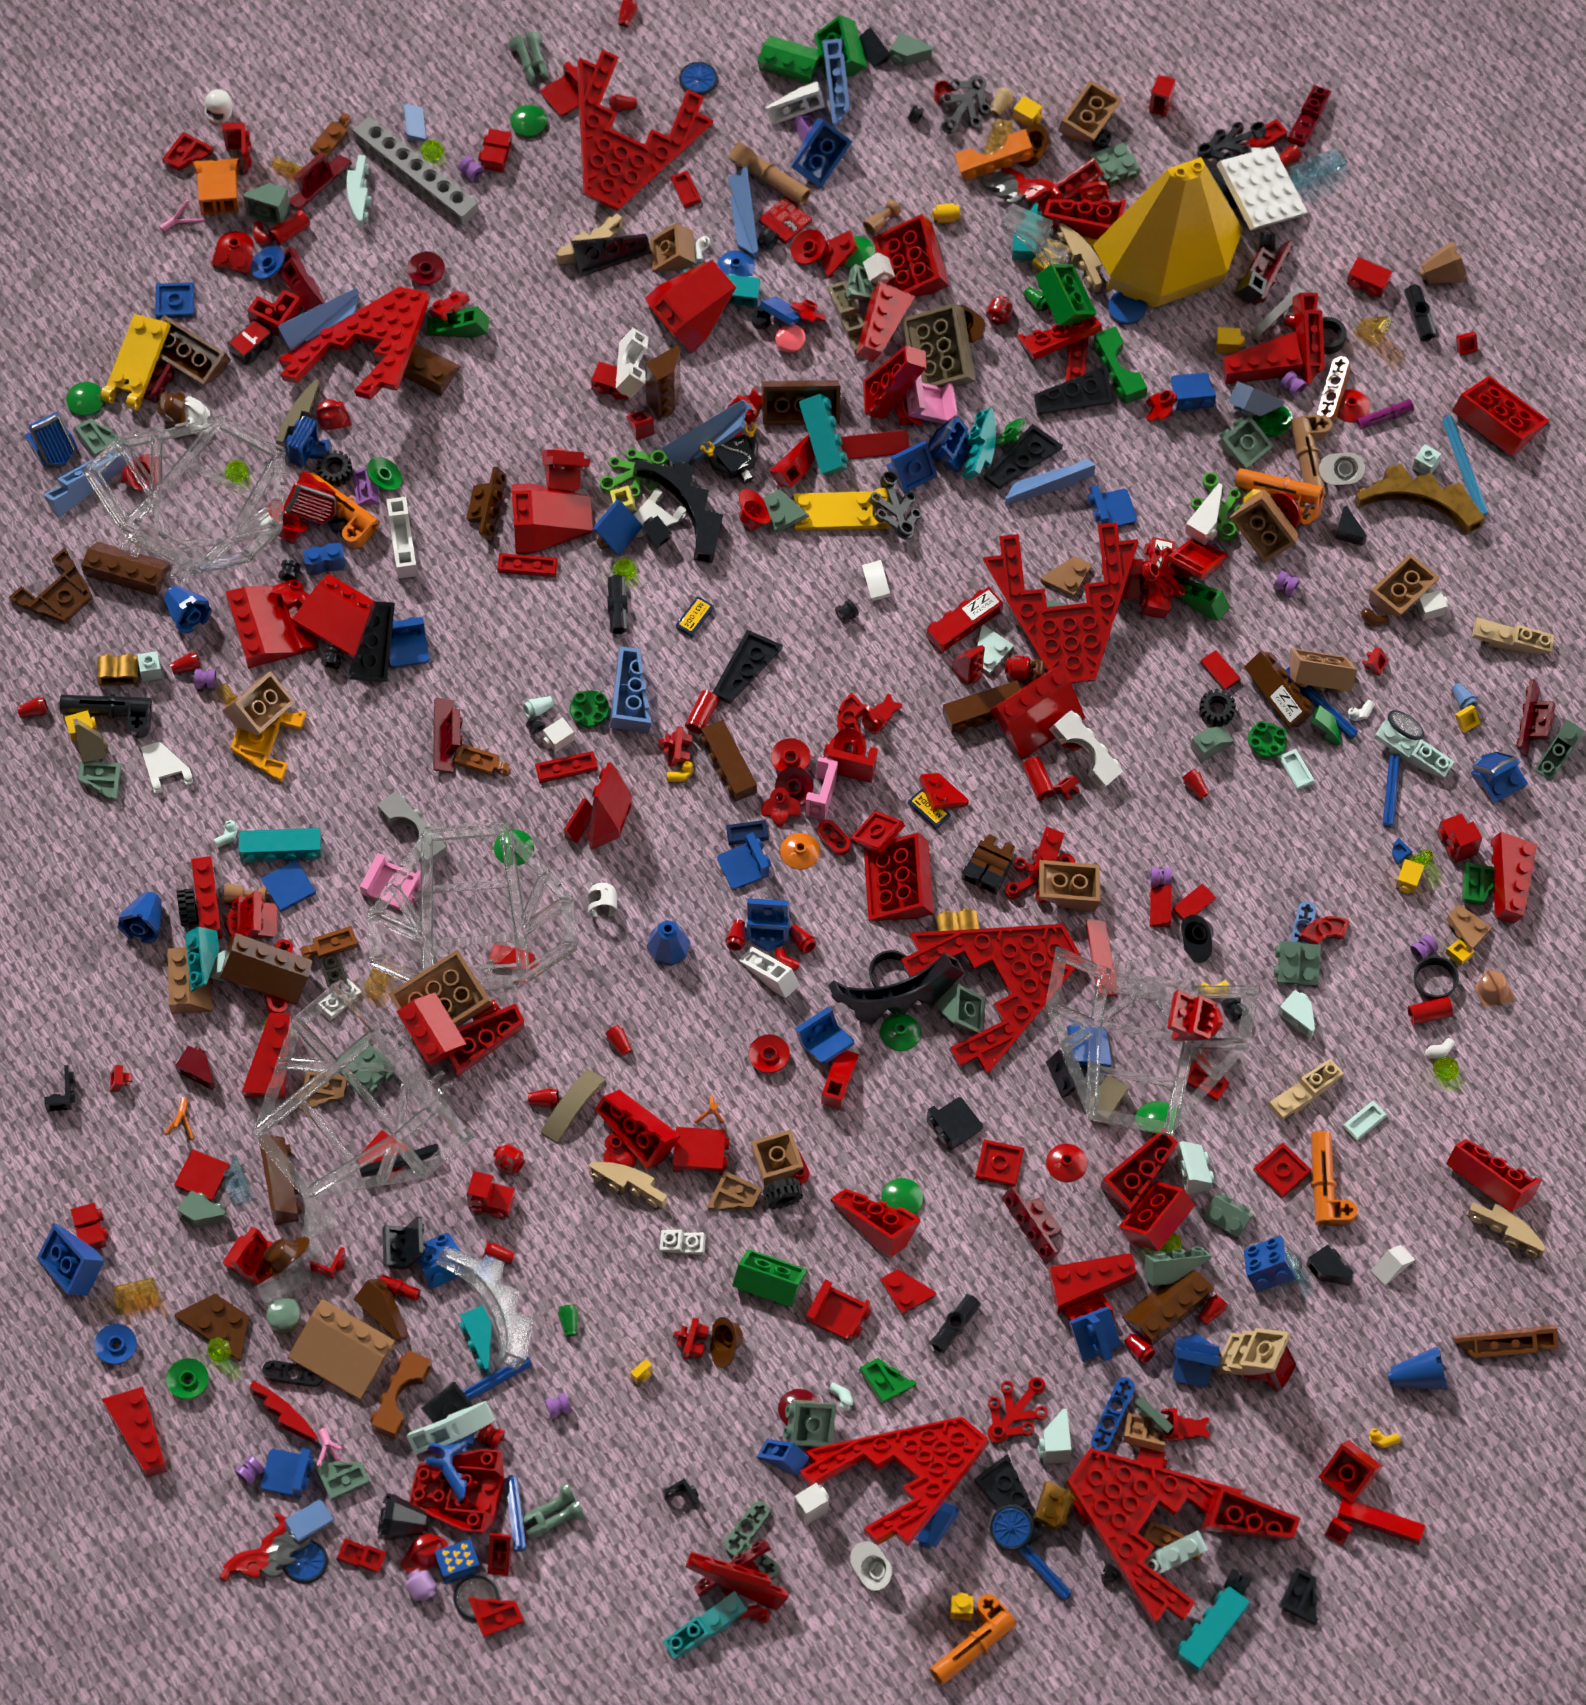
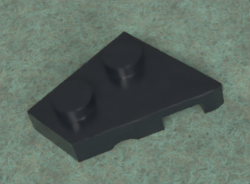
M1296 1567L1278 1607L1308 1623L1317 1625L1316 1577Z

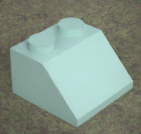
M1185 1141L1179 1142L1176 1159L1186 1193L1193 1194L1211 1190L1214 1176L1213 1172L1208 1170L1209 1157L1207 1152L1203 1151L1202 1145Z
M1067 1409L1061 1410L1043 1431V1437L1039 1438L1038 1457L1043 1458V1464L1069 1463L1071 1442Z

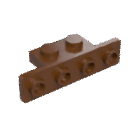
M497 466L492 469L490 483L473 485L466 518L469 522L481 521L479 534L487 542H493L507 477Z

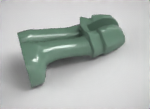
M532 31L526 34L525 39L523 35L512 38L508 42L509 49L512 52H518L524 68L523 72L526 74L525 78L531 85L536 84L535 74L539 72L543 82L548 81L549 69L547 68V63L543 60L539 46L543 42L541 33ZM525 39L527 44L530 46L534 62H531L526 48Z
M564 1483L560 1486L559 1496L551 1502L534 1508L531 1512H527L523 1516V1524L525 1527L536 1520L539 1524L526 1532L528 1538L532 1539L542 1536V1533H548V1530L572 1519L582 1520L585 1518V1514L579 1503L575 1500L568 1484ZM569 1505V1507L564 1511L545 1520V1516L562 1507Z

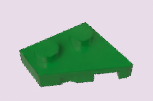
M879 1358L861 1366L859 1369L881 1404L894 1399L917 1385L915 1380L911 1379L910 1381L900 1374L899 1370L889 1367L886 1362Z

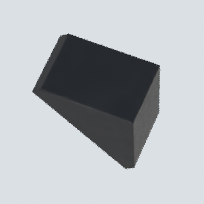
M1348 506L1343 507L1335 539L1363 546L1366 543L1367 535Z

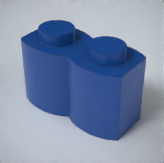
M331 543L322 548L311 547L303 551L306 572L309 575L321 574L326 570L337 571L346 566L342 544Z

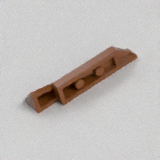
M1556 1325L1454 1336V1342L1458 1343L1474 1358L1538 1353V1348L1559 1349Z

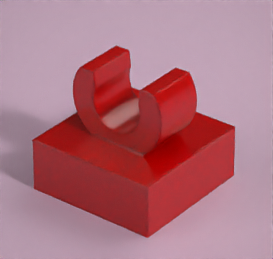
M1474 331L1456 336L1457 351L1460 356L1478 351L1477 334Z
M1375 647L1373 652H1367L1368 661H1362V663L1373 674L1381 676L1389 660L1382 648Z
M1067 776L1056 784L1054 789L1057 794H1063L1065 799L1071 800L1070 790L1075 794L1080 793L1079 788L1075 786L1079 783V780L1076 776Z
M115 1065L110 1072V1092H119L122 1086H129L130 1082H132V1073H123V1065Z
M1334 1516L1324 1536L1343 1546L1353 1529L1352 1524H1346L1342 1521L1341 1517L1337 1518Z

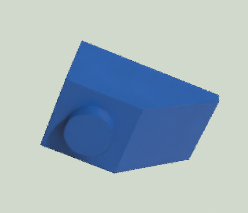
M772 1439L765 1441L757 1455L763 1461L788 1474L800 1475V1470L805 1468V1464L809 1459V1456L794 1443Z

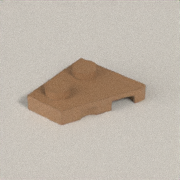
M1074 556L1043 575L1040 582L1075 597L1092 568V564Z
M1460 904L1457 905L1446 919L1455 930L1458 938L1464 939L1467 944L1466 949L1470 953L1492 928Z
M307 1070L299 1110L344 1099L348 1077Z
M724 1171L707 1208L754 1209L763 1189Z
M1128 1413L1123 1442L1134 1447L1139 1446L1163 1452L1165 1443L1164 1441H1159V1433L1152 1426L1151 1420L1147 1417L1144 1418L1143 1416Z

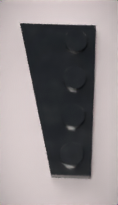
M646 234L570 241L577 272L580 277L651 254Z
M1032 423L984 475V480L1000 490L1062 450L1063 445Z
M373 601L347 679L387 682L395 608L394 602Z
M747 630L712 693L719 700L731 704L783 649V645Z
M1008 1454L974 1478V1482L997 1509L1006 1505H1018L1028 1511L1033 1520L1036 1510L1032 1506ZM1034 1520V1532L1028 1545H1031L1045 1534L1043 1525Z

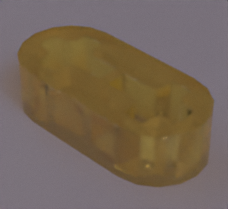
M382 961L374 965L364 986L367 997L376 999L383 994L392 974L391 966L388 963ZM383 968H385L387 973H383L381 977L378 978V970H382ZM377 982L378 991L374 990L372 993L369 987H374Z

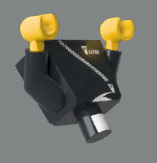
M751 422L752 429L750 431L747 430V425H745L744 431L748 433L747 436L743 434L717 447L712 442H707L708 450H706L705 446L701 445L700 450L703 453H707L706 458L712 470L723 476H728L729 479L740 476L744 484L753 479L749 470L755 467L759 449L757 437L754 434L757 428L753 422Z

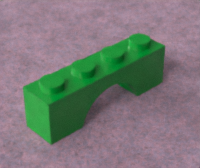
M1115 326L1095 333L1092 346L1095 353L1099 352L1101 356V365H1107L1109 380L1112 384L1115 383L1118 398L1123 399L1124 403L1127 404L1146 397L1148 387L1140 372H1131L1119 365L1116 357L1123 351L1124 341Z

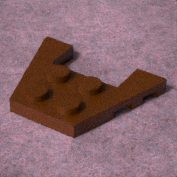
M63 548L52 558V563L64 572L37 598L21 586L9 597L11 603L65 624L89 603L93 596L73 560L70 558L68 551Z

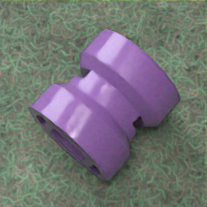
M466 156L459 163L458 170L462 174H466L471 182H474L482 176L484 167L476 164L471 156Z
M1290 371L1283 377L1280 386L1288 389L1289 394L1296 398L1298 396L1296 391L1299 390L1302 393L1307 383L1302 379H1298L1297 374Z
M1281 571L1273 588L1278 591L1283 590L1286 595L1292 597L1293 589H1297L1300 579L1290 577L1288 573Z
M195 669V689H202L206 686L209 689H216V669H209L207 672L202 669Z
M1151 867L1150 887L1172 885V868L1159 869L1158 867Z
M1425 934L1420 938L1419 942H1415L1410 946V951L1414 956L1418 952L1422 955L1418 958L1419 961L1439 950L1437 942L1429 934Z
M565 1392L559 1394L557 1399H545V1405L551 1420L558 1418L561 1412L563 1414L572 1413Z
M249 1455L245 1459V1464L239 1466L235 1473L240 1479L244 1477L246 1479L245 1483L250 1486L254 1482V1477L260 1475L265 1469L253 1456Z

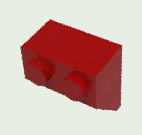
M1348 1440L1340 1445L1319 1475V1478L1349 1502L1354 1503L1371 1484L1383 1466Z

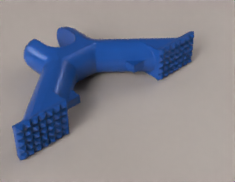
M474 1432L447 1446L431 1443L427 1448L430 1452L438 1454L441 1458L427 1457V1465L442 1471L457 1496L458 1503L465 1498L467 1481L461 1479L462 1474L457 1473L452 1465L453 1456L459 1452L465 1453L466 1449H470L474 1442Z

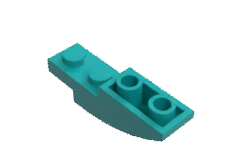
M991 407L984 411L981 410L976 414L973 427L969 431L970 435L967 443L972 447L969 450L970 454L964 464L962 477L966 480L980 475L982 468L991 465L996 442L995 416Z
M734 1591L700 1617L696 1616L662 1642L672 1657L677 1659L732 1625V1621L748 1611V1609Z

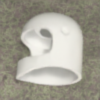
M212 90L205 98V116L207 120L215 124L224 123L229 120L232 114L230 95L224 90ZM208 109L213 113H223V118L221 120L212 119L207 115L206 111Z
M608 883L593 885L588 892V898L593 902L588 905V915L598 917L597 906L608 905V917L614 916L617 913L616 889Z

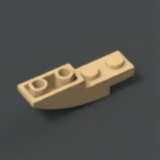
M616 213L613 217L607 218L602 226L595 228L590 235L583 231L580 235L574 236L571 241L614 237V234L623 227L622 217ZM571 242L566 246H562L557 251L556 257L559 265L575 262Z
M1063 223L1059 224L1056 239L1063 246L1065 258L1069 259L1070 264L1078 265L1079 271L1083 272L1087 288H1091L1093 294L1100 292L1102 281L1099 274L1102 264L1098 256L1077 232Z
M1477 617L1474 620L1472 638L1488 642V647L1530 654H1551L1554 635L1521 625H1516L1513 628Z
M1329 1059L1303 1076L1293 1087L1270 1101L1268 1107L1282 1121L1291 1114L1295 1115L1325 1092L1344 1073Z
M591 1162L588 1165L591 1178L597 1182L602 1180L615 1193L619 1191L624 1194L627 1188H630L629 1191L637 1197L643 1196L652 1207L657 1208L659 1206L663 1209L667 1204V1195L654 1188L655 1178L644 1172L615 1163Z
M1474 1202L1472 1203L1467 1216L1471 1217L1470 1219L1477 1224L1484 1223L1497 1233L1504 1232L1503 1241L1506 1242L1507 1246L1514 1249H1523L1531 1257H1542L1545 1246L1535 1232L1520 1218L1495 1204L1493 1210H1490Z

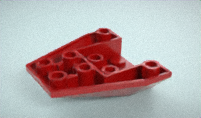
M710 260L658 285L645 297V300L670 332L693 353L707 340L737 287L714 260Z
M532 483L511 484L516 554L536 553L593 532L591 496L549 489L546 486Z
M611 762L607 763L606 768L601 769L599 775L600 783L595 785L592 797H594L592 819L587 835V841H589V848L591 849L600 847L620 837L633 804L632 794L620 772Z
M479 1449L453 1456L452 1465L457 1473L462 1474L461 1479L467 1481L465 1498L460 1503H458L457 1496L440 1469L430 1467L427 1463L418 1464L409 1499L410 1503L426 1511L427 1515L463 1532L484 1533L496 1521L505 1482L501 1451Z

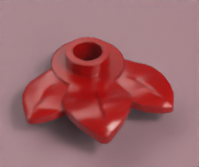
M804 299L803 302H792L790 305L807 322H815L816 319L826 320V317L817 311V304L811 300Z
M1165 390L1148 398L1146 403L1152 409L1146 419L1148 421H1155L1159 418L1161 420L1167 418L1172 411V406L1177 401L1176 393Z
M295 579L287 580L284 584H277L272 589V594L281 596L286 606L297 601L303 605L309 596L303 590V585Z
M778 787L771 792L770 798L762 804L761 813L765 817L771 816L773 822L781 828L787 822L789 815L794 817L801 816V807L796 799L790 797L788 790ZM778 794L783 795L781 801H778L776 798Z
M616 1133L609 1134L604 1142L606 1147L603 1155L604 1162L619 1163L620 1165L634 1168L635 1155ZM612 1140H617L619 1145H613Z

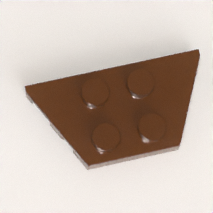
M215 1293L174 1315L176 1319L240 1362L250 1319L240 1309Z

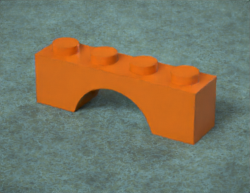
M1026 129L1009 134L1005 146L994 154H980L973 148L954 153L963 180H973L978 176L990 174L995 170L1007 168L1015 163L1028 161L1030 158L1035 157Z

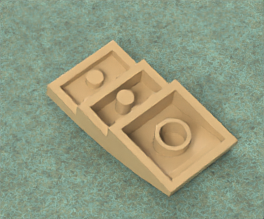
M1255 1328L1254 1332L1243 1330L1242 1334L1231 1333L1220 1356L1219 1365L1215 1367V1370L1222 1374L1255 1375L1273 1372L1278 1365L1291 1334L1285 1331Z

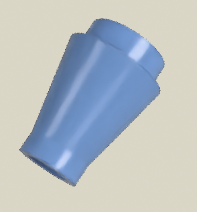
M1457 683L1452 687L1451 691L1461 710L1469 705L1477 707V697L1463 687L1461 683Z

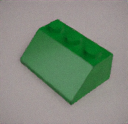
M839 15L814 34L817 49L824 51V40L842 39L841 54H844L846 77L855 76L867 67L854 20ZM823 53L821 65L825 80H827L825 59Z
M770 36L763 44L758 58L759 70L812 84L824 51Z
M1051 264L1035 276L1038 287L1042 290L1046 303L1054 315V320L1059 326H1071L1097 314L1073 264Z
M748 1249L737 1266L732 1287L744 1293L750 1292L761 1299L773 1300L781 1306L792 1307L807 1269Z

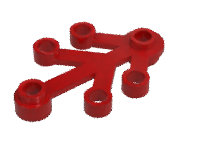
M1154 547L1148 551L1150 561L1142 566L1143 577L1150 582L1154 581L1160 587L1161 595L1165 598L1172 594L1176 597L1184 595V586L1179 584L1172 576L1180 575L1182 578L1189 579L1194 575L1179 567H1168L1167 557L1173 552L1170 547H1166L1161 551ZM1162 557L1160 567H1158L1157 561ZM1160 576H1162L1169 584H1166V583L1160 578Z
M1034 849L1032 851L1031 858L1033 861L1035 858L1034 854H1036L1037 849ZM1066 853L1060 854L1056 859L1059 862L1067 860L1068 862L1075 863L1074 857ZM1021 857L1015 860L1014 868L1017 871L1032 872L1034 865L1027 863ZM1021 862L1024 865L1020 867L1017 863ZM1039 870L1035 879L1028 877L1019 883L1011 882L1007 884L1005 895L1012 900L1019 898L1022 890L1039 882ZM1014 887L1017 890L1013 892L1010 890V888ZM1039 890L1036 891V893H1035V900H1036V902H1038V903H1044V902H1046V900L1039 899V897H1038V895H1039Z
M1034 1377L1029 1381L1028 1390L1015 1406L1012 1396L1013 1383L1004 1381L1001 1384V1392L1004 1395L1006 1417L1002 1422L999 1415L1000 1399L995 1396L989 1398L988 1408L991 1410L992 1424L988 1428L987 1435L990 1441L1000 1444L1005 1442L1008 1436L1033 1435L1035 1427L1031 1422H1025L1022 1427L1009 1426L1013 1421L1032 1419L1042 1421L1046 1419L1048 1411L1044 1406H1039L1031 1411H1022L1035 1395H1040L1044 1392L1045 1382L1042 1378ZM1039 1382L1041 1386L1036 1388L1033 1386V1383ZM1005 1385H1008L1011 1387V1389L1009 1391H1006L1003 1387ZM996 1401L998 1405L994 1407L990 1403ZM1043 1411L1045 1415L1039 1416L1037 1412ZM1029 1426L1032 1428V1431L1026 1432L1024 1428ZM999 1429L1002 1431V1434L996 1435L994 1431Z

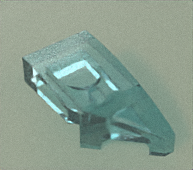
M237 1155L233 1156L230 1167L223 1173L225 1177L223 1181L231 1201L250 1194Z

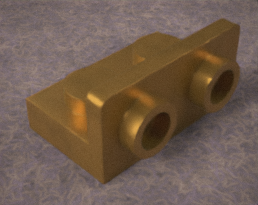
M1047 1480L1043 1485L1033 1520L1054 1531L1062 1525L1065 1526L1070 1517V1514H1068L1069 1508L1075 1500L1069 1488L1064 1489Z

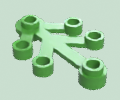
M634 448L626 451V457L630 461L639 459L657 465L668 464V457L661 450H656L652 454L639 452ZM633 452L636 455L631 457L628 454ZM612 457L609 460V466L612 469L623 468L629 471L615 478L611 476L602 477L600 489L604 493H610L611 490H615V486L635 477L630 489L631 491H638L637 494H633L634 499L640 496V486L643 478L633 476L635 463L620 460L618 457ZM659 458V459H661L662 461H661V462H656L655 460ZM617 461L618 464L613 465L612 462ZM647 479L645 482L646 488L649 490L656 489L657 483L654 482L655 484L650 486L648 483L654 481ZM606 484H610V485H611V487H609V488H606V487H604V486H605Z
M1212 472L1206 473L1203 476L1202 484L1204 488L1209 490L1210 494L1218 485V476ZM1207 481H1212L1214 484H1208ZM1231 489L1229 491V497L1224 505L1220 502L1218 515L1220 523L1217 522L1216 530L1219 537L1225 541H1231L1237 536L1238 530L1232 520L1228 522L1226 515L1234 502L1240 499L1241 493L1238 489ZM1232 493H1237L1238 496H1237V497H1233L1231 494H1232ZM1195 497L1192 500L1191 506L1193 509L1198 510L1201 505L1196 506L1194 502L1198 501L1202 505L1204 501L1199 497ZM1241 505L1236 506V507H1235V511H1236ZM1229 530L1231 533L1227 534L1224 531Z

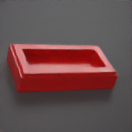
M688 170L670 176V180L683 208L702 203Z
M1217 650L1200 660L1201 665L1223 690L1229 689L1241 680L1239 675Z
M1202 883L1177 903L1172 910L1184 920L1189 915H1198L1216 900V896Z

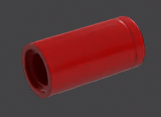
M298 210L271 228L269 235L280 246L308 228L311 224L306 214L302 210Z
M706 690L700 692L685 723L687 730L699 735L701 734V728L706 727L719 701V698L714 693Z
M1039 756L1031 757L1022 763L1024 772L1037 800L1041 801L1044 800V797H1052L1056 791Z
M1449 997L1409 1005L1407 1008L1408 1015L1412 1018V1025L1453 1016V1007Z

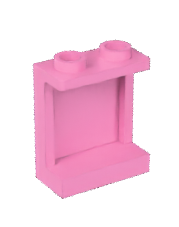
M920 375L905 393L909 417L945 424L951 418L955 419L958 415L952 383H947L944 387H938L922 383Z
M828 757L818 758L817 778L824 779L820 795L808 792L805 816L820 820L826 819L837 781V761Z
M377 853L360 885V891L364 896L405 912L407 907H412L415 901L414 894L417 890H421L424 880L421 871H417L415 874L387 862L384 855Z

